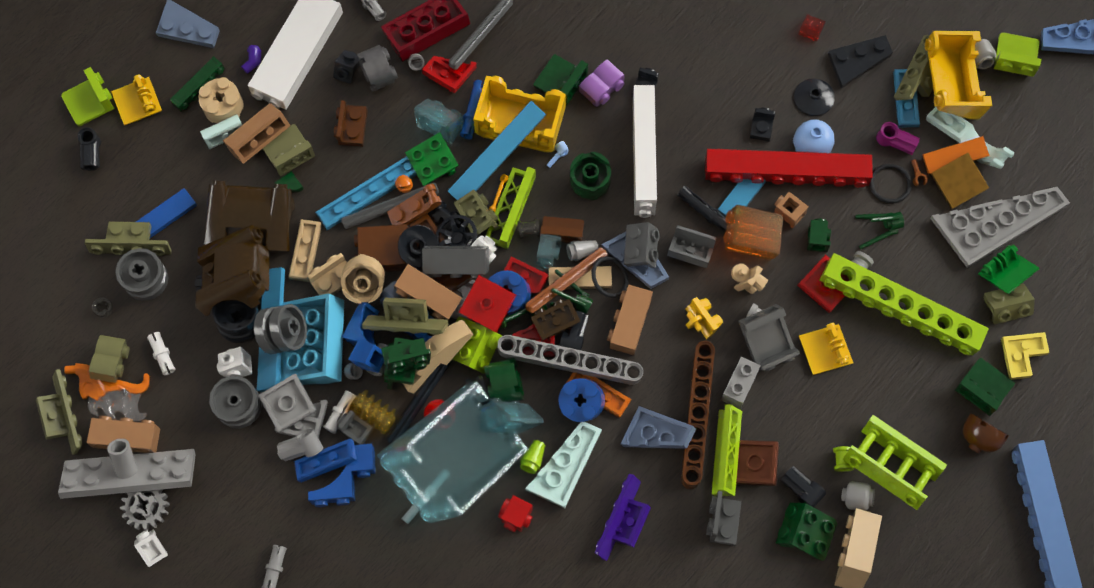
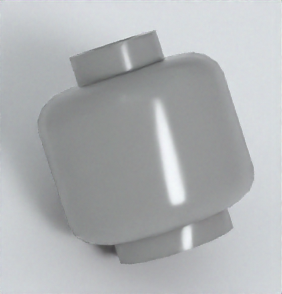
M986 39L976 42L975 51L979 53L975 58L976 68L987 69L994 64L997 57L996 51Z
M851 481L848 483L847 488L842 489L841 500L845 501L848 509L856 510L857 508L867 511L870 506L873 507L875 489H871L870 484Z

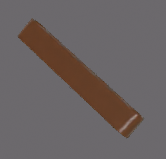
M709 341L699 342L694 353L687 424L696 428L695 431L699 432L702 437L698 440L692 438L687 449L684 448L681 483L687 489L697 488L703 473L715 347ZM706 349L710 355L704 357L700 355L699 351ZM703 369L708 375L701 377L697 374V371ZM703 390L706 396L699 398L695 395V391ZM699 410L703 413L704 417L698 419L692 413ZM691 452L697 453L699 460L692 461L689 459L688 454ZM689 473L695 474L697 481L689 482L686 479V475Z

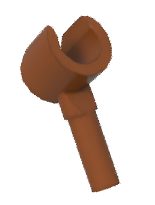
M914 159L911 161L915 172L913 184L918 186V178L923 181V185H925L928 178L925 174H921L917 160Z

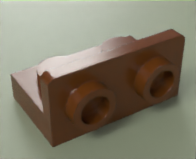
M341 100L340 107H337L336 110L338 126H334V138H337L339 145L363 147L367 106L346 105V101Z

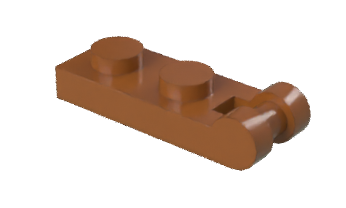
M426 185L423 190L389 210L387 214L392 225H409L440 206L442 201L435 193L437 191L435 185Z

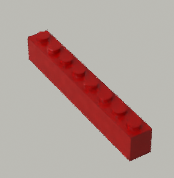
M707 149L705 155V180L712 182L731 180L733 183H740L743 179H750L752 183H763L766 180V182H772L773 184L788 182L794 185L813 183L816 186L834 184V186L838 187L845 185L865 187L870 184L873 178L872 155Z

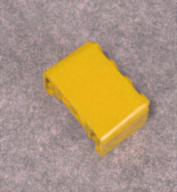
M486 76L473 118L475 132L483 138L495 140L526 105L532 101L546 114V117L519 146L543 152H553L566 108V94L560 90L552 89L546 92L544 98L540 94L531 95L519 89H507V84L503 78L499 76Z

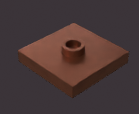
M740 440L736 484L776 486L779 443L776 441Z

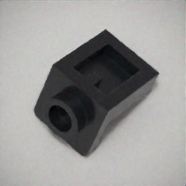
M640 67L635 85H654L656 89L659 73L651 68L644 69Z
M765 107L755 108L750 133L751 139L770 142L775 111Z

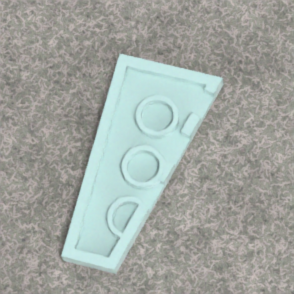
M581 422L525 490L565 508L602 429L589 423Z

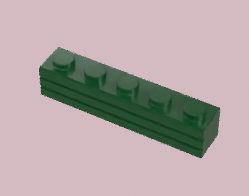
M213 56L170 99L172 105L180 112L187 109L189 104L197 99L199 89L224 72L223 64Z

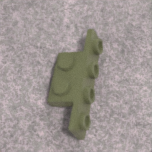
M930 35L923 36L894 95L895 100H911L916 90H918L922 97L930 96L933 90L928 51L925 50V41Z
M109 222L106 239H85V245L89 253L96 255L102 253L122 255L138 248L148 249L157 256L171 254L168 241L149 240L152 227L150 222Z
M386 297L383 301L385 316L368 315L362 323V329L438 335L445 331L449 323L445 319H428L426 300Z
M57 369L52 376L56 394L37 397L36 403L45 439L67 436L72 455H75L80 447H82V438L76 432V416L71 413L72 400L65 390L67 387L66 377L61 374L60 369Z

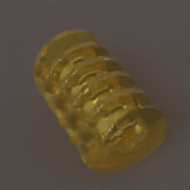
M368 390L358 394L348 410H354L356 416L361 415L362 420L368 419L367 423L369 425L375 424L376 430L381 429L382 434H386L396 421L394 416L396 409L388 412L389 404L381 407L382 400L379 399L375 403L374 394L367 398Z

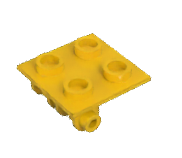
M141 75L134 76L133 83L111 91L124 126L162 111L149 77L144 78Z
M830 323L826 325L827 328L799 335L812 375L853 364L839 324Z

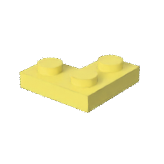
M1045 332L1006 336L1001 339L1008 377L1011 380L1031 378L1033 375L1029 357L1049 354Z

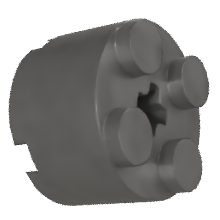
M378 45L357 54L359 59L362 58L359 63L367 82H370L371 85L373 84V86H370L372 92L395 83V79L398 76L394 67L389 66L388 60H390V56L386 48Z

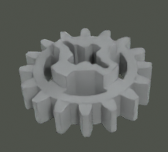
M163 489L128 492V498L121 499L125 502V505L121 506L120 510L126 512L122 515V518L125 520L129 519L127 524L130 526L134 525V528L140 530L141 526L144 530H149V525L157 528L156 522L160 521L163 523L162 515H168L169 513L165 510V507L170 506V503L164 501L168 498L167 494L162 493ZM144 493H152L154 496L147 497ZM143 501H145V502L147 503V505H146V508H147L146 511L143 510V508H144V505H143L144 502H143ZM144 516L146 520H138L135 517Z

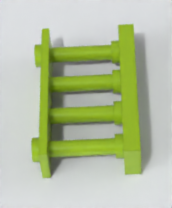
M872 415L861 431L867 436L859 448L852 445L843 457V460L903 500L907 505L918 510L928 497L922 493L928 480L936 481L947 464ZM873 441H876L885 448L877 461L865 454ZM892 453L904 460L895 474L884 467ZM911 466L922 473L914 487L903 480Z

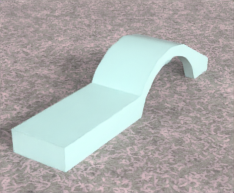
M937 107L926 116V121L959 143L980 137L971 123L960 116L939 111ZM985 142L990 156L977 161L1002 169L1005 160L1008 157L1012 158L1014 152L1007 147L996 148Z

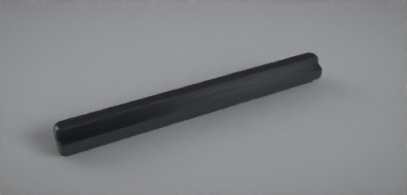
M452 359L447 365L440 363L421 385L386 438L389 444L396 446L451 364Z

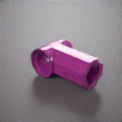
M893 122L884 123L876 135V140L881 146H892L910 155L914 153L920 139L900 130ZM884 132L890 133L891 137L886 136Z

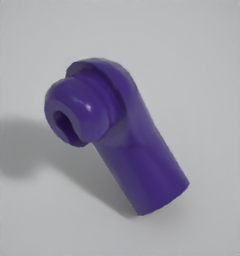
M250 45L248 47L249 60L241 66L247 74L261 63V50L257 45Z

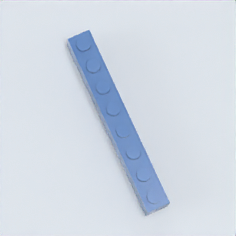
M1040 440L1018 444L1013 448L1012 460L1014 464H1017V480L1019 485L1023 487L1024 494L1022 499L1025 507H1028V523L1034 531V547L1036 550H1039L1041 558L1039 559V567L1045 574V588H1082L1045 442Z

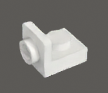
M154 529L150 532L145 530L136 536L137 540L134 541V546L148 567L168 556Z

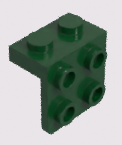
M789 503L782 526L778 532L776 544L782 547L797 548L818 560H825L837 521L806 503Z

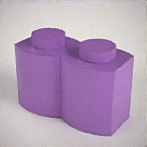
M605 60L581 82L579 92L594 106L604 105L609 100L612 92H617L623 87L624 74L609 60Z

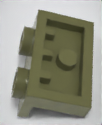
M473 189L454 202L460 215L466 216L474 222L477 234H480L490 226H493L495 229L499 228L496 223L498 217L492 209L489 210L486 205L489 202L483 194L479 195ZM469 223L467 227L473 233L472 226Z

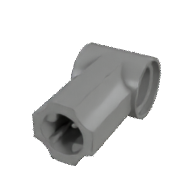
M310 428L294 438L278 443L277 454L284 461L303 455L312 457L321 452L323 446L314 429Z

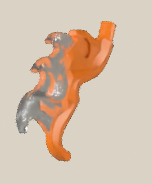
M75 363V365L64 367L65 374L78 375L80 395L83 400L89 397L88 408L93 415L99 416L96 411L98 408H101L113 420H116L114 416L116 412L123 413L127 418L133 419V421H140L148 415L146 412L140 413L138 411V402L141 394L149 387V374H144L143 381L140 384H132L121 380L113 383L90 379V365Z

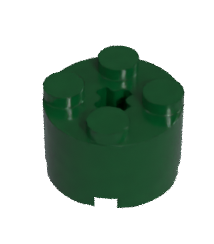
M597 152L578 155L570 166V185L573 191L578 196L589 200H596L608 191L611 184V167L607 158Z
M515 358L489 363V365L484 366L486 377L489 378L491 386H488L489 396L491 399L493 398L494 404L502 405L524 400L522 396L524 391L521 375L518 371H515V367H518Z

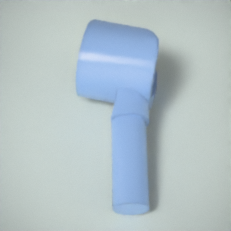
M564 141L556 144L555 149L557 153L546 164L549 168L560 157L568 154L569 149Z

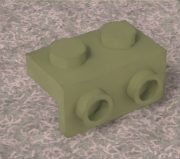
M1024 283L1009 294L1001 289L984 293V301L992 312L993 324L1034 314L1035 299Z

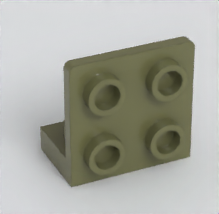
M292 124L262 148L280 176L315 157L309 141L304 139L295 124Z

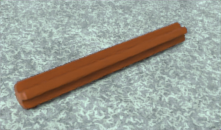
M602 247L598 248L525 304L526 310L531 314L535 313L557 296V294L551 291L552 288L564 291L589 272L599 258L608 256L607 251Z

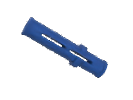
M481 80L474 81L467 111L463 115L464 122L460 136H464V139L473 138V118L484 82L482 84Z

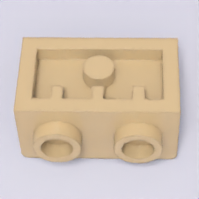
M342 253L331 256L327 263L321 267H315L307 276L318 295H335L342 290L341 277L344 266L347 263Z

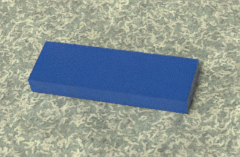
M183 188L136 222H150L152 226L150 238H152L196 207L197 204L186 189Z
M347 439L323 449L312 457L305 456L294 461L297 481L302 483L357 461L354 441Z

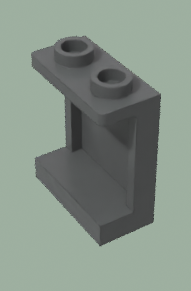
M777 304L738 321L753 362L761 365V371H770L776 367L775 365L781 362H790L795 359V356L800 354L799 350L794 347L785 323V310Z

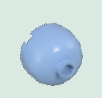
M820 120L803 122L797 128L793 138L795 151L831 153L834 146V132L828 124Z

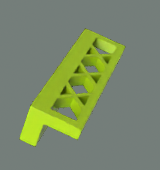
M513 167L495 211L498 217L496 223L497 221L499 223V228L497 229L501 228L502 234L499 240L491 238L493 231L497 230L493 226L489 227L486 234L495 242L496 246L505 249L509 248L536 178V170L527 167V170L523 171ZM515 174L523 177L521 185L517 187L513 182ZM515 192L516 198L514 203L509 205L506 197ZM508 210L509 216L507 221L501 223L499 219L500 213Z
M731 404L725 405V410H719L712 483V495L714 496L717 495L718 491H723L722 496H735L742 411Z

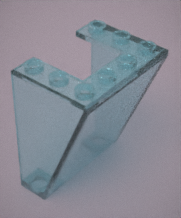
M477 381L463 386L377 455L382 467L391 473L394 477V482L405 491L407 499L419 509L421 517L429 523L461 516L528 450L516 432L504 435L480 404L487 401L489 397ZM473 389L476 390L480 396L476 395Z

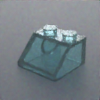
M426 99L414 108L417 127L433 135L440 132L445 141L453 144L464 122L460 112L455 109L450 110L441 102Z
M495 398L490 399L489 403L481 406L483 432L520 434L544 423L543 418L529 404L519 403V401L502 402V399Z

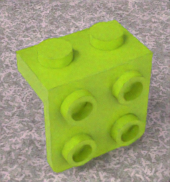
M1001 33L998 37L994 69L1034 77L1041 64V59L1037 58L1039 40Z
M91 67L83 70L88 78L87 81L63 92L61 95L78 126H82L114 109L110 102L113 98L107 88L103 89L101 85L104 83L99 72L94 73Z
M458 317L456 322L463 320L474 335L452 359L485 374L484 366L489 365L502 335L466 318Z

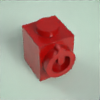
M514 495L511 500L507 498L498 515L502 523H504L503 527L512 532L516 530L522 532L524 527L528 528L533 518L530 515L533 505Z

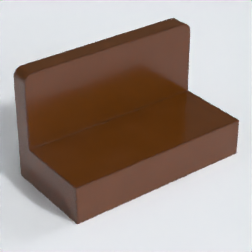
M544 216L540 233L541 241L561 243L582 241L584 220Z

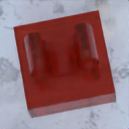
M807 14L799 35L818 41L826 21Z

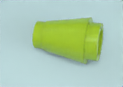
M533 441L520 460V468L530 474H535L537 470H540L545 448L543 442Z

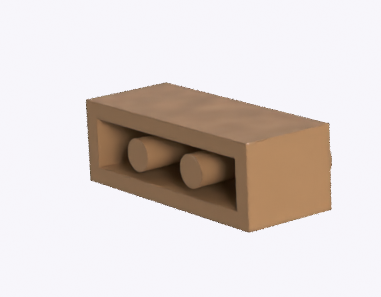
M269 103L225 138L223 142L230 152L244 164L289 128L290 124L282 112Z
M409 264L394 285V288L397 289L396 293L405 299L410 297L411 299L426 300L427 309L433 312L432 316L436 319L449 320L462 299L456 293Z
M628 285L627 291H622L619 302L623 304L621 310H616L613 320L617 323L615 329H610L607 341H610V349L634 356L652 300L653 291Z
M99 416V419L91 418L87 444L92 448L107 449L112 441L126 439L130 444L132 452L153 453L157 451L160 428L151 420H141L140 423L133 422V419L120 418L119 421L112 420L108 416Z

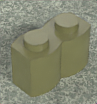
M104 335L99 336L89 367L90 379L116 383L118 377H122L124 371L122 362L129 355V346L126 344V339Z

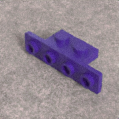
M628 474L627 479L623 482L622 491L614 503L610 518L605 523L602 537L596 544L595 554L602 560H608L615 542L634 548L651 509L648 504L634 500L641 481L633 474Z

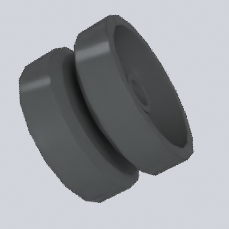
M138 248L130 250L117 263V281L129 296L136 300L148 301L155 299L167 287L169 279L167 269L157 255L148 249Z
M286 304L261 309L254 321V333L259 347L265 353L271 355L300 349L307 338V325L302 311L293 304Z
M229 376L221 379L214 385L210 393L209 404L212 412L224 425L230 428L242 429L250 426L258 419L262 409V402L258 397V391L247 379L240 376Z

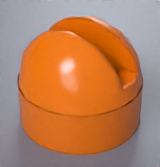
M401 175L396 179L395 186L400 192L408 193L413 188V183L407 175Z

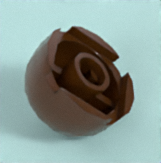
M972 413L968 416L963 427L964 438L970 443L968 447L979 454L981 451L991 453L999 450L1009 437L1003 431L998 430Z

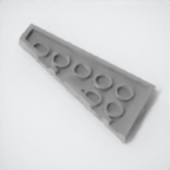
M1053 187L1024 196H1014L1007 200L1001 199L971 206L959 211L953 210L946 214L932 215L930 219L968 268L1064 209L1070 202L1058 187Z

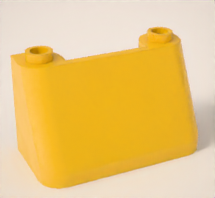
M933 31L929 38L926 39L925 50L928 51L935 95L934 106L939 111L970 120H978L992 107L991 96H985V91H980L975 58L979 55L978 51H975L976 42L981 41L980 31Z

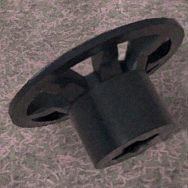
M455 215L445 219L437 228L435 235L438 240V246H466L470 241L469 246H471L477 239L478 234L476 225L470 218L463 215ZM456 219L465 220L460 228L456 225ZM450 221L452 228L451 232L443 229V227ZM469 223L472 226L473 233L466 232ZM440 233L448 237V239L443 240L441 243H439Z

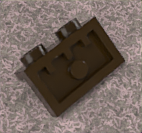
M560 299L552 304L553 307L547 310L542 308L533 313L534 316L531 317V322L534 324L542 341L581 322L570 299L566 301Z

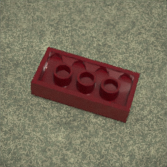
M428 0L381 26V29L403 62L412 54L423 51L471 23L468 13L458 0Z

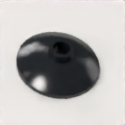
M813 78L801 82L794 93V101L798 109L810 116H820L827 113L832 108L835 100L834 91L831 86L820 79ZM812 92H816V93H818L819 95H818V96H814V95L812 94Z
M413 225L406 228L398 240L400 257L405 263L413 267H423L422 248L438 246V240L434 232L422 225ZM414 242L418 243L417 250L413 249Z

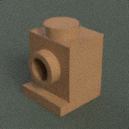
M788 192L785 197L781 195L774 204L776 206L774 212L789 223L791 228H794L806 215L809 206Z

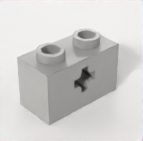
M741 357L721 401L741 409L761 365Z

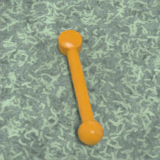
M506 174L501 175V182L496 193L494 202L492 206L489 207V210L492 209L494 212L497 209L496 205L499 200L504 183L508 180V176Z

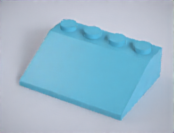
M324 294L283 302V305L293 304L302 311L307 325V338L300 349L281 352L280 382L293 374H297L302 385L341 382L344 300L332 294Z

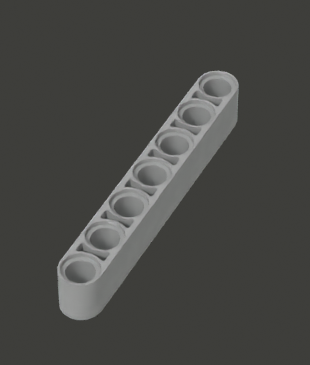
M504 335L498 341L499 354L508 359L515 358L522 362L629 385L639 383L643 376L642 366L639 363L512 335ZM510 342L513 348L510 351H505L501 347L502 344ZM524 347H532L534 353L532 355H525L522 350ZM546 351H551L555 354V358L547 360L543 354ZM566 356H573L576 362L569 365L564 361V358ZM593 360L596 362L597 367L589 369L586 367L585 362ZM608 365H615L618 371L611 374L607 371L606 367ZM635 369L639 376L631 378L628 376L627 371Z

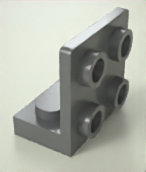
M718 491L716 497L712 496L710 501L709 514H713V516L709 518L706 535L710 536L709 542L736 546L741 501L723 499V491Z

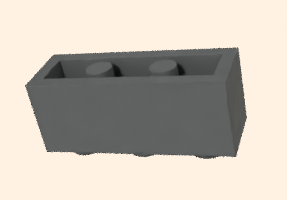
M426 246L422 248L423 273L429 274V277L434 278L442 277V274H450L452 278L463 277V274H471L472 278H477L478 275L483 277V274L489 272V246Z

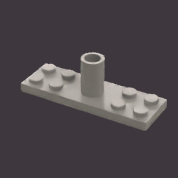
M116 439L107 447L110 457L65 461L58 494L60 499L192 487L196 454L194 449L133 454L128 440Z

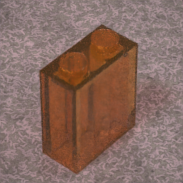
M736 205L727 212L726 223L728 225L724 234L725 250L772 260L780 254L783 215Z

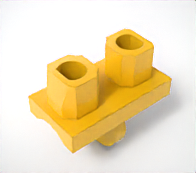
M696 297L685 308L688 313L686 316L690 320L686 326L688 329L695 327L698 332L701 331L704 337L708 339L722 325L723 320L717 314L712 317L710 316L708 311L712 307L707 298L699 300Z

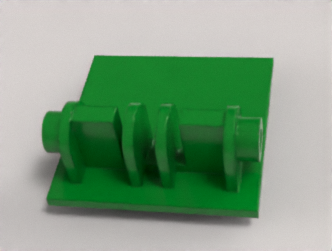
M440 132L405 152L423 186L448 173L449 176L455 174V168L459 166Z
M1012 244L1011 246H1006L1002 253H998L997 257L994 256L990 262L984 264L983 269H981L978 275L1009 294L1040 268L1016 253L1018 248Z

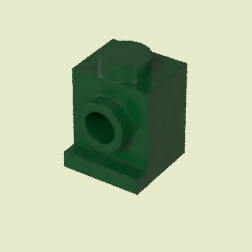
M817 218L811 220L808 227L807 250L828 252L831 245V229H828V221L826 219Z

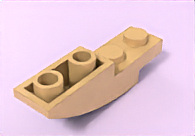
M463 320L451 324L442 334L434 335L425 342L426 349L431 351L430 364L425 369L415 372L413 385L404 384L408 392L414 394L440 363L447 365L474 335Z

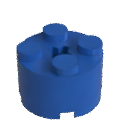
M504 270L488 279L505 289L509 288L512 293L517 295L507 315H512L524 309L525 304L531 299L529 284L516 272Z
M573 379L563 386L559 394V407L562 414L575 422H585L596 418L602 412L605 405L603 390L596 382L590 379ZM583 394V398L586 399V403H582L581 406V403L578 402V398L581 397Z

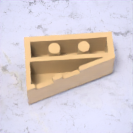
M856 508L853 516H848L846 522L848 533L844 535L842 541L844 549L838 560L839 569L835 586L842 588L864 587L872 570L882 519L881 515Z

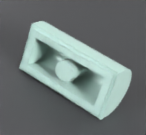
M236 114L200 131L208 148L212 149L223 144V140L242 126V123Z

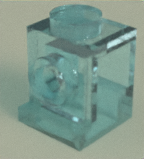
M546 234L540 235L537 264L544 268L554 266V261L559 259L562 244L561 237Z

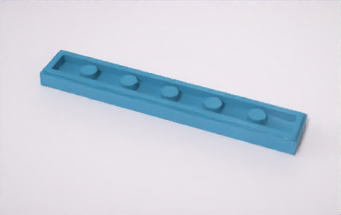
M530 101L453 184L448 192L456 200H459L473 189L477 191L546 117V114Z
M406 156L315 213L326 230H329L342 222V217L360 211L396 188L395 181L399 176L407 175L412 179L417 174Z
M284 268L269 269V290L264 291L262 295L261 309L283 305ZM259 347L257 391L264 392L280 383L281 353L270 355Z

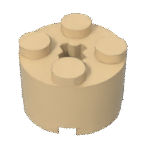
M222 77L211 80L199 89V104L210 122L219 123L236 114L238 117L241 116L240 113L244 107L242 97L235 84L227 78Z
M364 254L350 259L344 266L341 277L343 294L347 299L358 304L375 301L383 290L385 270L379 261Z

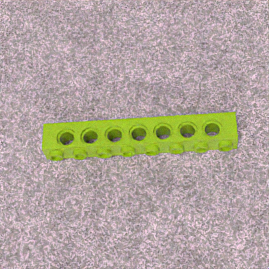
M833 253L819 280L830 289L836 288L842 291L848 298H856L867 307L879 309L883 315L895 317L901 320L902 324L909 327L913 326L926 336H934L942 344L952 345L965 355H974L980 350L989 328L836 253ZM841 274L846 275L849 281H844L841 278ZM860 284H865L868 287V291L862 290ZM879 293H884L887 296V300L881 299ZM899 302L904 303L907 310L901 309ZM918 312L924 313L926 319L920 318ZM937 322H943L945 329L940 328ZM957 330L964 334V338L958 336Z

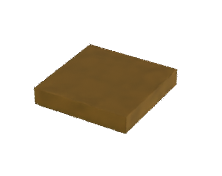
M969 153L931 173L951 209L989 189Z

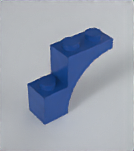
M361 302V304H358L342 338L355 346L348 360L363 370L379 373L384 363L381 349L375 344L374 331L362 329V323L367 316L378 315L379 311L369 303Z
M355 445L357 461L347 464L343 472L331 484L319 490L308 492L309 502L315 504V507H326L328 503L348 505L350 501H355L354 475H357L358 478L370 477V474H376L373 445Z

